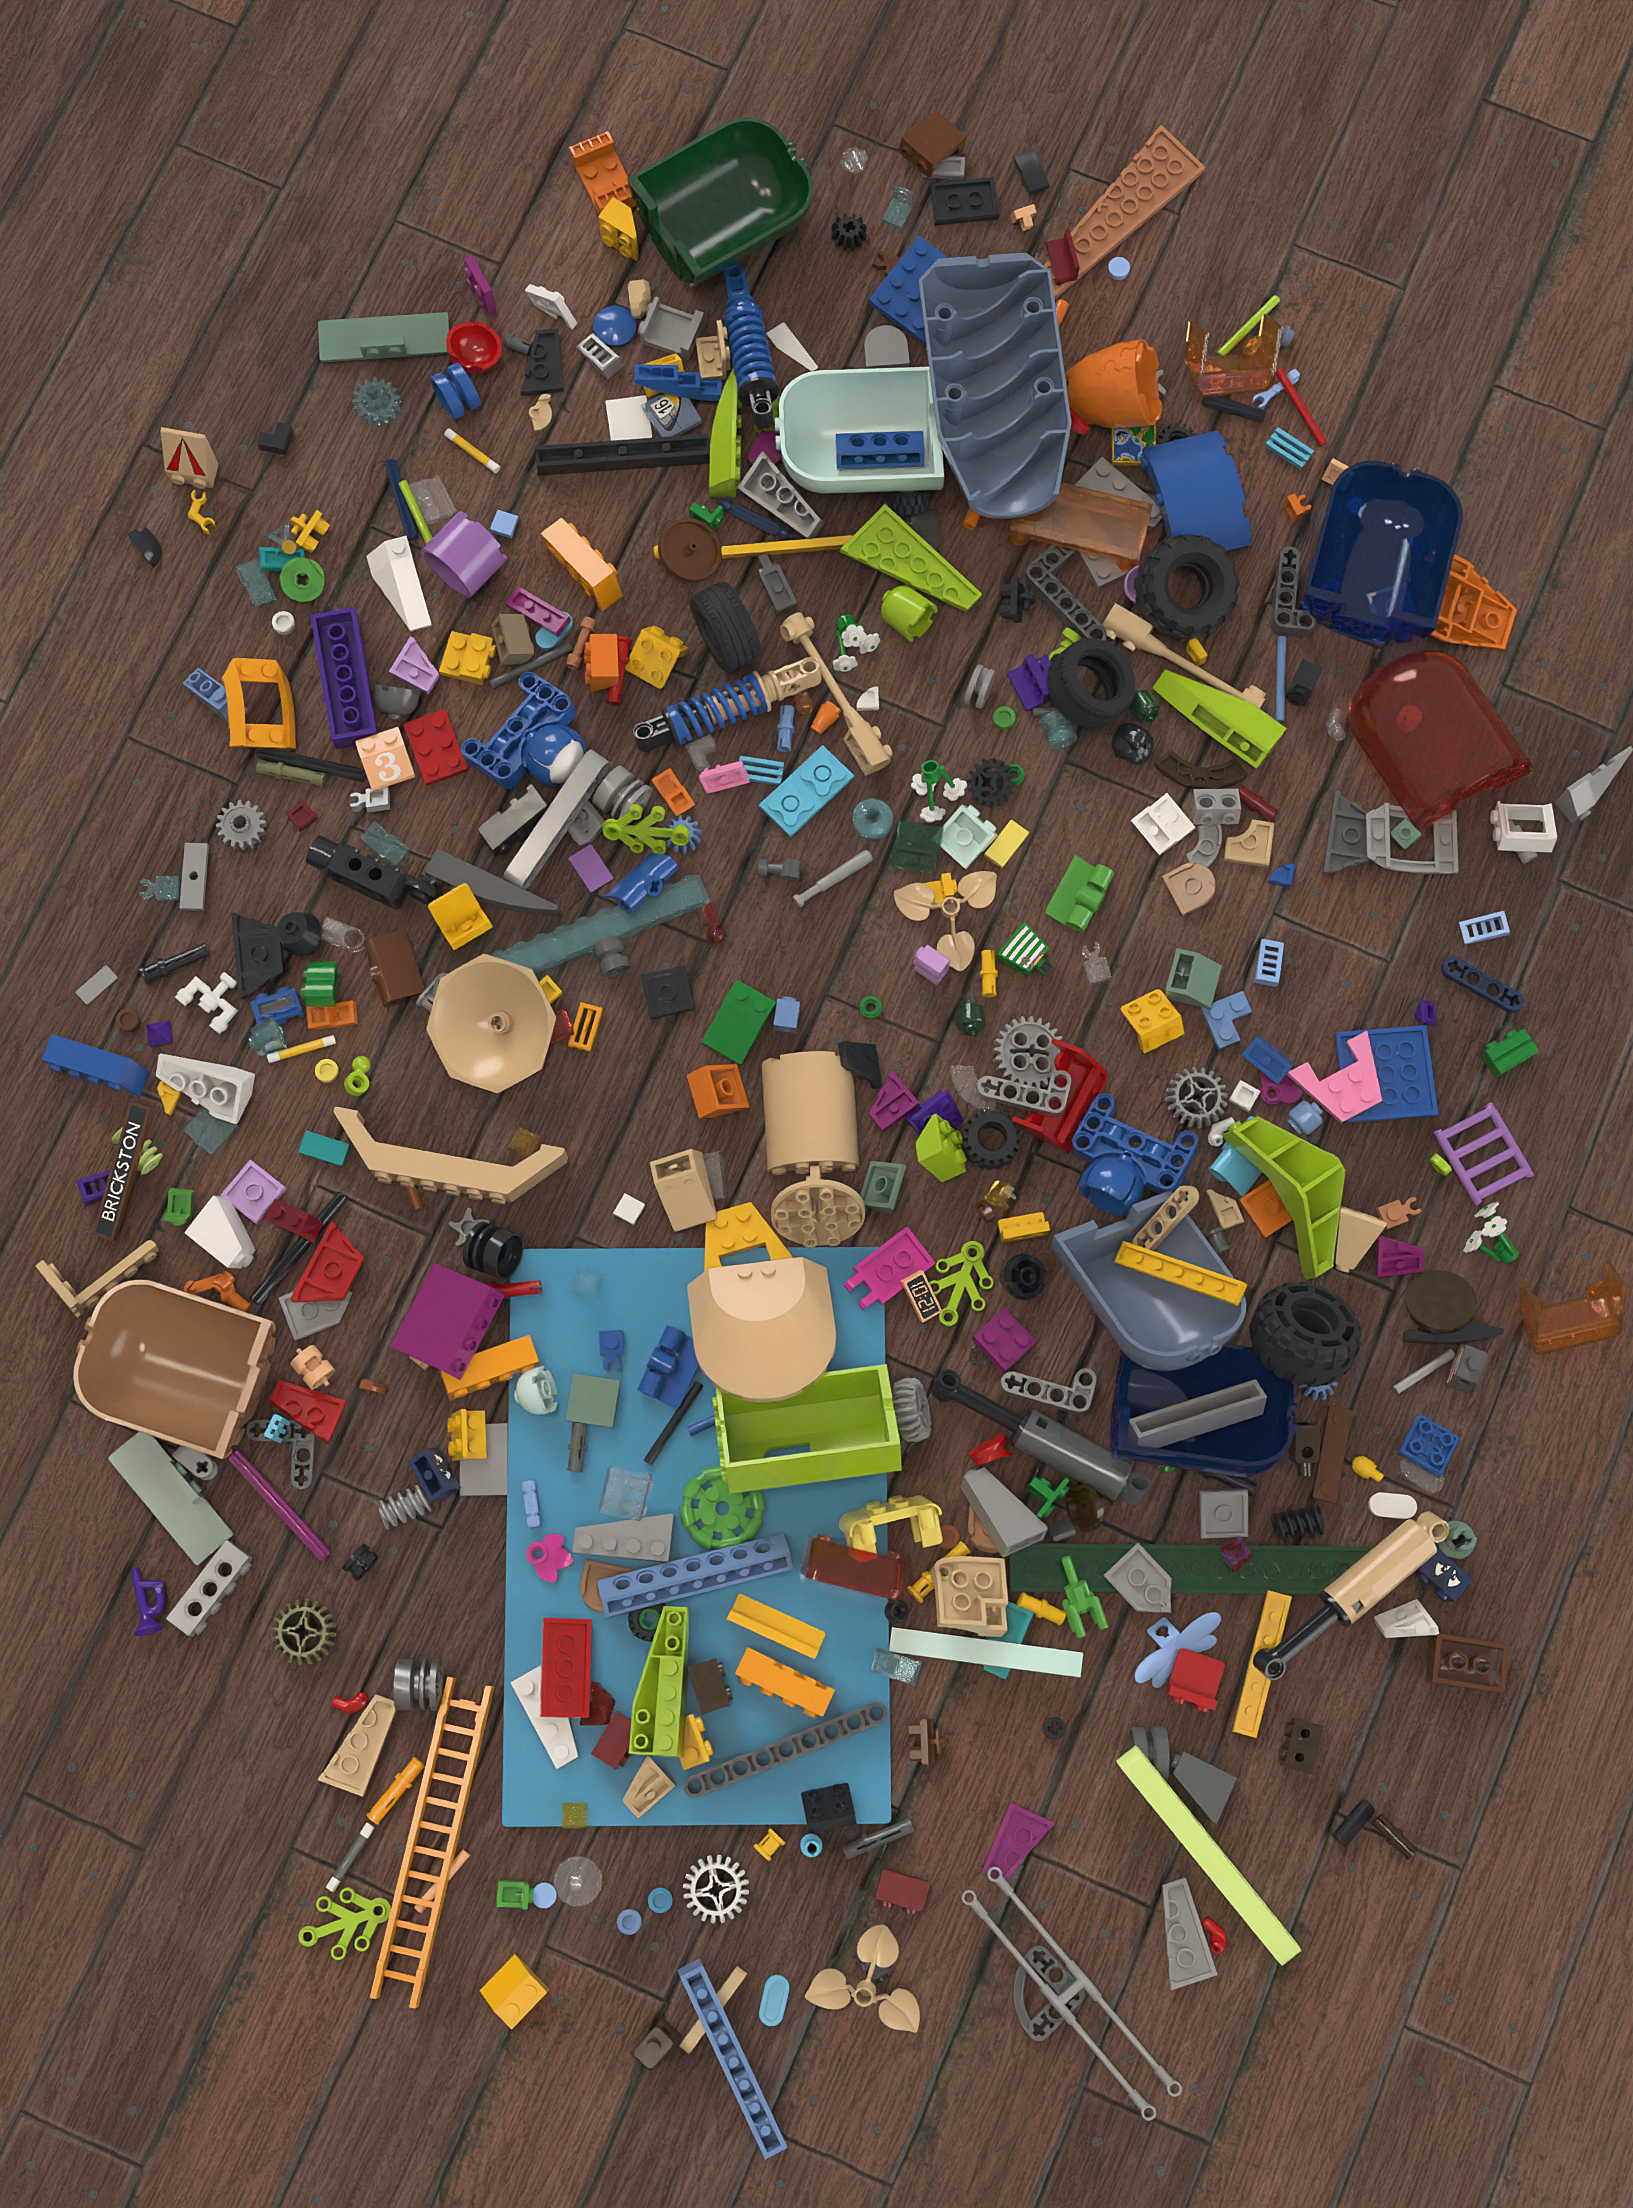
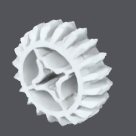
M711 1855L707 1856L708 1864L706 1865L702 1859H699L698 1863L701 1868L698 1869L692 1865L691 1870L695 1875L686 1874L685 1878L692 1881L691 1884H683V1888L691 1890V1892L684 1894V1898L692 1897L693 1900L687 1904V1907L697 1906L693 1912L695 1916L700 1911L704 1912L701 1918L702 1921L706 1920L708 1914L712 1915L711 1923H715L716 1916H720L721 1923H724V1914L727 1913L729 1918L733 1919L734 1914L731 1910L735 1909L740 1913L742 1909L737 1903L746 1904L747 1902L745 1898L741 1897V1894H749L748 1889H742V1885H747L749 1881L748 1879L740 1880L739 1877L743 1876L745 1871L741 1870L738 1873L735 1871L739 1866L738 1862L730 1867V1857L726 1858L725 1864L721 1863V1855H717V1862H713ZM716 1868L730 1873L735 1881H721L716 1873ZM708 1870L710 1883L696 1890L698 1878L703 1872ZM713 1876L715 1877V1882L724 1887L719 1892V1901L717 1895H713L714 1892L707 1891L713 1887ZM737 1888L734 1900L724 1908L723 1894ZM698 1897H711L715 1902L717 1910L704 1906Z

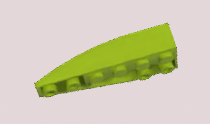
M734 367L724 386L712 428L709 472L710 497H736V489H738L737 487L740 484L741 435H737V428H742V415H738V408H742V403L738 399V386Z
M1166 669L1153 686L1157 693L1183 715L1256 769L1262 765L1287 729L1251 702Z
M663 1607L632 1705L629 1754L683 1758L688 1681V1607Z

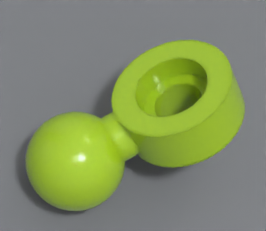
M358 1056L353 1060L352 1068L354 1072L350 1073L344 1081L346 1091L353 1096L362 1095L369 1087V1080L365 1073L369 1071L371 1063L365 1056Z

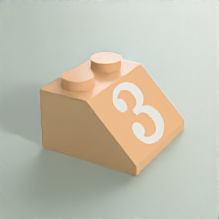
M398 727L355 741L372 791L415 777Z

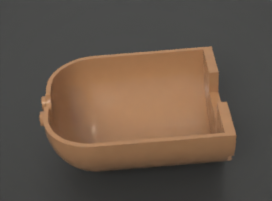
M131 1280L113 1287L98 1302L92 1317L87 1319L85 1330L89 1331L86 1340L81 1339L76 1349L78 1355L74 1365L73 1378L79 1399L90 1412L102 1419L221 1459L227 1458L232 1453L230 1447L238 1445L245 1433V1428L242 1427L248 1421L251 1422L263 1393L271 1367L269 1360H267L268 1355L271 1356L275 1348L276 1338L271 1336V1333H274L276 1330L274 1322L149 1280Z

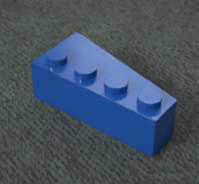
M53 1034L41 1059L48 1063V1068L61 1073L64 1070L72 1077L78 1079L84 1077L91 1083L97 1085L104 1084L110 1089L121 1090L138 1097L141 1096L150 1075V1071L130 1058Z

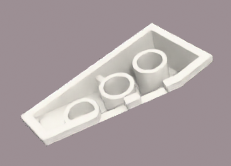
M407 536L383 542L367 555L373 579L391 602L410 632L432 626Z
M159 1054L156 1077L176 1091H182L191 1097L192 1102L197 1105L201 1104L209 1110V1114L234 1124L239 1122L252 1095L255 1074L235 1067L166 1054Z

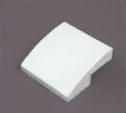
M1168 793L1131 820L1159 855L1196 829Z

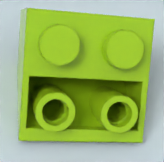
M937 1114L931 1116L916 1141L918 1162L941 1182H944L966 1172L964 1163L966 1162V1156L962 1151L961 1143L963 1141L958 1130L955 1131L947 1120H943Z

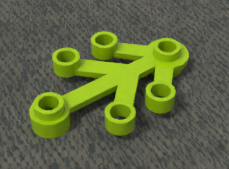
M632 804L629 807L628 813L618 820L608 819L602 825V831L606 838L610 840L620 839L634 853H641L644 849V844H646L654 853L664 854L667 847L666 842L655 840L651 836L671 838V841L678 846L686 845L690 837V832L684 825H677L674 829L650 827L664 819L665 810L661 806H654L649 816L633 826L627 824L633 819H640L643 809L638 804ZM628 834L635 835V836L638 837V838H634V839H633V838H632L631 836H629Z
M976 1241L965 1243L961 1253L948 1259H940L936 1263V1271L940 1274H945L948 1272L949 1267L964 1262L961 1271L939 1281L933 1280L929 1283L930 1286L937 1284L939 1287L938 1291L933 1292L934 1295H938L942 1289L956 1283L947 1308L942 1309L939 1314V1321L943 1326L951 1327L957 1322L958 1313L956 1309L964 1288H966L972 1301L971 1308L975 1312H980L985 1307V1301L980 1297L970 1276L972 1266H974L980 1278L979 1286L981 1289H991L993 1279L988 1276L981 1261L984 1257V1248ZM970 1249H974L977 1252L975 1257L969 1256L968 1251ZM944 1262L947 1268L940 1270L938 1264ZM988 1279L991 1283L990 1286H983L982 1280ZM977 1300L982 1302V1307L979 1309L974 1306V1302ZM951 1314L953 1317L952 1321H945L944 1315Z
M350 1887L344 1888L340 1892L341 1901L344 1903L353 1902L365 1909L359 1913H354L332 1902L330 1897L322 1896L316 1902L317 1909L321 1912L328 1911L342 1919L318 1928L312 1925L302 1928L298 1935L299 1941L303 1946L309 1947L316 1944L320 1937L345 1928L338 1944L331 1950L332 1957L335 1960H341L347 1954V1947L358 1924L368 1920L362 1936L355 1940V1948L358 1951H365L370 1947V1939L378 1923L385 1922L390 1916L391 1905L386 1899L375 1898L371 1901L355 1893L354 1889ZM347 1890L352 1893L350 1900H346L343 1895ZM322 1899L328 1901V1907L325 1909L320 1906ZM376 1906L382 1907L383 1913L381 1915L375 1914L374 1909ZM306 1932H310L312 1934L311 1941H306L304 1939V1934ZM360 1939L366 1940L367 1945L365 1948H361L358 1945ZM337 1947L343 1949V1955L340 1957L335 1954Z

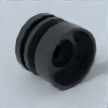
M480 1222L471 1229L466 1238L463 1248V1262L470 1269L481 1273L486 1272V1274L501 1280L509 1279L519 1267L523 1256L524 1242L522 1236L516 1232L501 1229L486 1222Z

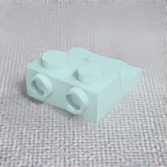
M961 805L932 838L965 869L998 836L994 832L997 828L988 820L983 822L978 817L980 812L972 805H969V807Z

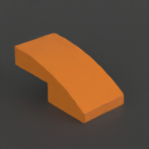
M671 768L651 779L652 784L675 817L695 805Z
M353 1000L336 1003L335 1006H306L308 1029H326L358 1024L356 1002Z

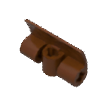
M406 930L378 935L364 941L363 944L370 962L371 975L375 985L377 984L384 1007L395 1006L401 1003L403 998L422 994L425 991Z

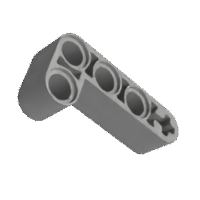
M1056 1071L1051 1076L1048 1090L997 1077L984 1076L977 1083V1092L982 1099L1057 1117L1064 1112L1071 1086V1077L1065 1071ZM1056 1078H1064L1067 1085L1063 1088L1057 1087L1054 1084ZM990 1083L992 1089L988 1093L984 1092L982 1086ZM998 1085L1001 1086L1000 1096H996ZM1008 1088L1014 1089L1017 1093L1012 1099L1006 1098L1003 1094ZM1029 1094H1035L1038 1096L1039 1101L1036 1104H1030L1026 1101V1097ZM1053 1099L1060 1101L1062 1105L1057 1110L1051 1109L1048 1105Z
M1081 1369L1074 1376L1071 1388L1017 1372H1007L1002 1376L999 1387L1004 1394L1073 1414H1082L1091 1404L1096 1385V1375L1090 1369ZM1086 1374L1090 1377L1091 1383L1089 1386L1081 1385L1079 1382L1080 1375ZM1009 1378H1013V1383L1018 1385H1021L1022 1381H1025V1384L1022 1387V1393L1019 1392V1389L1021 1387L1013 1386L1012 1389H1009L1008 1384L1005 1383V1381H1008ZM1028 1385H1037L1039 1387V1394L1036 1396L1030 1395L1027 1391ZM1057 1390L1061 1393V1402L1052 1401L1050 1398L1051 1391ZM1081 1397L1085 1402L1084 1408H1076L1073 1405V1399Z

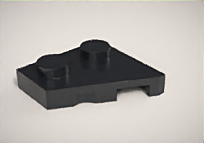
M848 1041L838 1043L841 1066L847 1071H851L858 1079L869 1081L872 1089L881 1088L876 1044Z

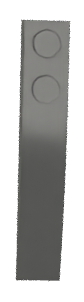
M438 848L425 870L426 876L438 883L437 887L445 886L449 888L448 891L450 892L461 884L466 883L477 901L490 906L534 915L559 916L560 914L559 906Z

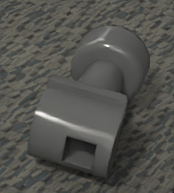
M759 858L758 876L766 877L768 873L779 874L782 880L798 881L801 861L790 858L786 859L783 863H769L768 859Z

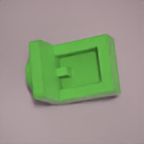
M169 1189L167 1213L164 1215V1221H169L170 1224L179 1226L184 1225L192 1218L194 1190Z
M498 1880L496 1907H516L527 1910L528 1903H532L533 1888H529L528 1882Z

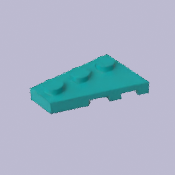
M1008 1601V1605L1005 1607L1007 1631L1002 1637L986 1636V1640L1021 1644L1034 1612L1018 1607L1016 1604ZM984 1665L983 1670L1006 1680L1011 1668Z

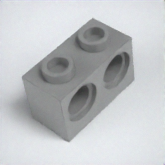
M1193 789L1191 801L1193 824H1239L1241 814L1239 789Z

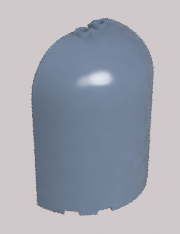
M1165 1192L1132 1205L1127 1219L1097 1230L1098 1226L1092 1220L1056 1234L1052 1240V1249L1123 1353L1135 1363L1158 1371L1182 1369L1194 1365L1210 1355L1216 1354L1236 1333L1246 1314L1244 1294L1237 1307L1117 1265L1114 1262L1122 1242L1125 1241L1133 1244L1136 1234L1173 1194L1172 1192ZM1171 1206L1169 1209V1215L1172 1219L1176 1216L1174 1206ZM1188 1214L1154 1251L1235 1279ZM1157 1222L1155 1225L1157 1234H1160L1162 1231L1160 1222Z

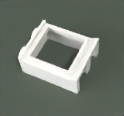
M1498 801L1495 810L1491 811L1490 822L1494 824L1493 840L1497 842L1498 850L1552 852L1557 840L1552 803L1547 805L1500 804V801ZM1508 819L1543 821V833L1510 831Z

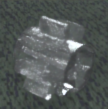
M855 146L843 153L844 160L840 162L845 171L848 170L852 174H856L866 168L865 163L869 158L865 149L859 150Z

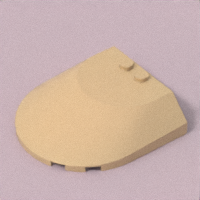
M804 1257L709 1268L687 1285L696 1360L702 1373L706 1374L713 1381V1385L720 1391L728 1395L731 1392L742 1396V1400L774 1402L802 1393V1388L811 1382L815 1384L827 1371V1365L835 1354L836 1329L826 1267Z

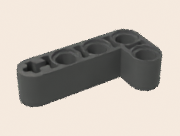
M1288 546L1283 548L1276 563L1270 626L1275 634L1305 638L1311 634L1316 623V617L1310 611L1295 609L1300 553L1295 547ZM1289 559L1290 565L1286 567L1287 560ZM1281 578H1287L1291 583H1285ZM1280 598L1286 599L1289 603H1282ZM1277 619H1284L1287 624H1281ZM1299 622H1306L1309 627H1303Z

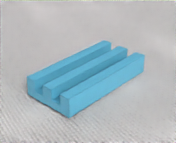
M1278 427L1265 444L1267 449L1299 470L1304 467L1314 450ZM1273 442H1276L1277 444L1285 448L1286 451L1273 444ZM1289 453L1296 455L1297 457H1299L1300 459H1302V461L1296 459L1295 457H1293V456L1290 455Z
M740 756L739 761H742L743 764L779 769L773 770L744 765L746 771L777 776L776 779L748 774L749 781L776 786L781 784L784 762Z
M273 1415L264 1436L281 1444L283 1439L279 1438L280 1433L285 1435L287 1430L283 1429L284 1425L289 1426L291 1422L279 1415Z

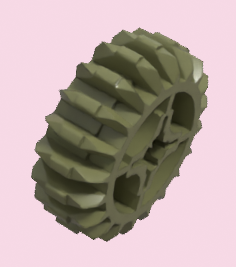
M310 1599L305 1600L304 1606L301 1600H296V1608L291 1603H288L287 1609L289 1612L287 1613L281 1609L279 1613L283 1618H274V1622L279 1623V1628L272 1627L271 1631L278 1632V1636H273L271 1639L272 1641H280L274 1648L275 1650L284 1648L280 1655L282 1658L290 1654L288 1662L293 1663L297 1657L298 1665H303L305 1658L308 1664H313L312 1656L317 1661L322 1660L320 1651L325 1655L329 1654V1650L325 1648L326 1644L334 1646L335 1643L330 1641L329 1637H337V1633L330 1632V1628H335L337 1624L328 1623L334 1616L333 1614L324 1616L328 1608L323 1606L318 1610L320 1602L315 1601L311 1607ZM303 1612L298 1625L287 1627L289 1621L296 1614ZM310 1612L318 1617L323 1630L315 1629L312 1626ZM305 1625V1629L315 1632V1634L305 1635L306 1638L303 1639L302 1634L293 1632V1630L303 1629ZM286 1634L296 1637L297 1646H299L298 1651L289 1645ZM322 1637L314 1649L306 1652V1647H308L309 1641L312 1638Z

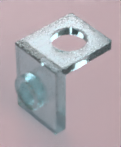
M894 184L892 200L882 218V222L902 229L913 207L914 192ZM898 192L906 194L908 198L902 197Z

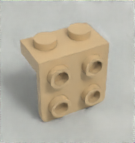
M717 320V336L695 338L700 379H727V371L730 370L726 326L722 327L721 320Z

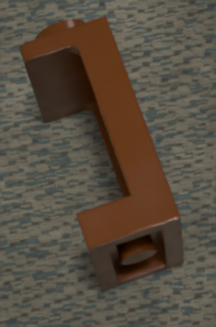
M935 110L901 138L899 153L903 158L910 161L919 172L929 178L933 175L934 168L953 152L959 155L963 151L967 136Z

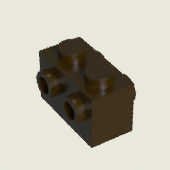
M1291 1718L1290 1722L1287 1721L1284 1728V1736H1287L1285 1745H1281L1278 1753V1760H1281L1280 1766L1312 1774L1324 1726L1297 1718ZM1301 1730L1304 1731L1303 1737L1301 1736ZM1296 1754H1298V1759H1297V1761L1295 1760V1755H1296Z

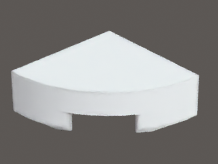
M878 687L869 688L861 695L857 702L856 711L879 710Z

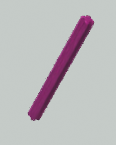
M237 1450L232 1453L229 1461L312 1553L320 1561L325 1560L331 1553L328 1547L241 1451Z

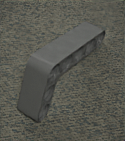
M1064 535L1027 567L1024 579L1025 584L1066 627L1076 632L1082 639L1098 635L1101 640L1105 641L1107 631L1104 626L1055 577L1060 570L1075 558L1078 548V540L1073 535ZM1069 546L1072 548V550L1066 551L1063 549V547ZM1047 560H1054L1056 564L1051 565L1047 563ZM1036 573L1040 578L1035 579L1031 577V574ZM1053 589L1056 593L1049 594L1045 590ZM1067 604L1070 606V609H1063L1060 605ZM1076 620H1083L1086 624L1079 625L1076 623Z

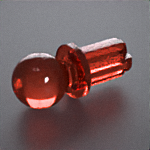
M714 902L704 904L702 908L706 919L705 927L710 926L708 939L713 944H720L725 940L726 933L723 928L719 927V923H722V920L719 919L716 904Z

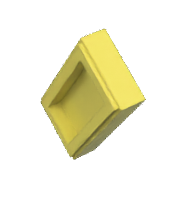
M1010 820L985 852L984 856L1002 869L1029 835V832L1013 820Z

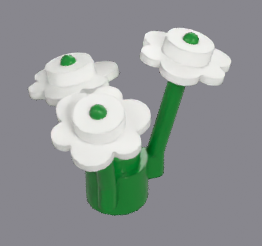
M843 615L836 621L838 628L836 635L839 640L841 656L833 661V668L842 672L849 671L858 665L854 656L849 657L846 655L845 646H859V652L863 654L867 651L875 650L880 642L877 633L866 636V633L863 632V627L855 623L851 615Z

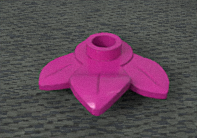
M549 1534L541 1542H534L527 1548V1560L536 1567L537 1575L545 1581L556 1582L557 1569L566 1568L574 1562L571 1554L561 1548L564 1536ZM538 1549L543 1552V1556L539 1559L534 1557V1552Z

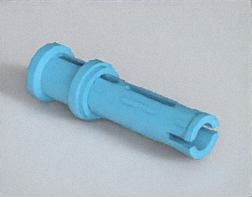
M815 1834L805 1835L800 1843L801 1851L807 1857L819 1855L822 1850L821 1839ZM810 1843L816 1845L814 1851H810L807 1848Z

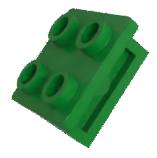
M1035 1477L1026 1486L1025 1489L1043 1502V1505L1035 1514L1039 1519L1042 1518L1044 1520L1055 1507L1052 1505V1502L1055 1499L1059 1501L1068 1491L1069 1487L1066 1484L1069 1482V1479L1065 1477L1054 1491L1050 1489L1052 1485L1042 1477L1040 1479Z

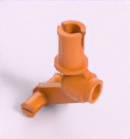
M227 1271L196 1282L188 1281L184 1287V1292L195 1296L213 1288L221 1294L222 1303H228L234 1309L246 1312L251 1306L250 1302L235 1292L236 1289L233 1284L235 1278Z

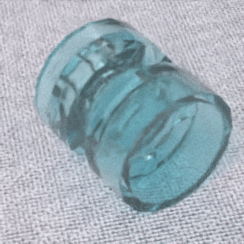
M1058 710L1046 714L1039 720L1043 732L1048 734L1047 741L1053 751L1066 748L1078 739L1073 726L1069 725L1070 721Z

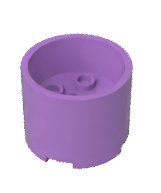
M459 511L424 546L421 553L432 570L449 587L463 597L471 598L504 564L507 556L505 554L501 555L499 552L501 545L478 521L476 523L472 520L469 521L466 519L468 517L466 513Z

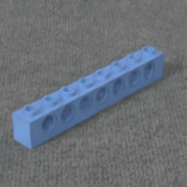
M784 1533L597 1580L606 1618L792 1570L793 1567Z
M699 1958L677 1971L766 2160L786 2149L787 2145Z

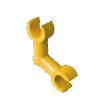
M193 490L191 493L193 502L188 512V517L198 523L205 534L210 535L209 530L205 526L211 524L216 527L214 520L204 518L199 514L201 505L207 501L206 494L204 492L201 499H196L197 493Z

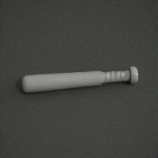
M868 850L860 852L817 881L814 886L802 894H795L793 896L794 902L799 908L802 907L805 901L817 893L824 892L872 862L873 857Z

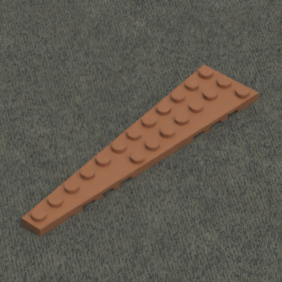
M1162 125L1159 126L1145 143L1142 150L1134 156L1132 162L1127 168H1124L1117 180L1109 186L1106 193L1098 199L1071 232L1080 266L1077 280L1204 173L1206 167ZM1050 260L1044 264L1051 271L1054 299L1059 297L1077 281L1056 284Z

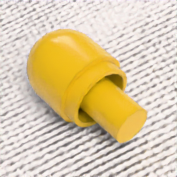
M1358 1456L1352 1462L1354 1472L1363 1478L1369 1479L1371 1477L1379 1483L1384 1476L1375 1469L1377 1466L1374 1462L1365 1456Z

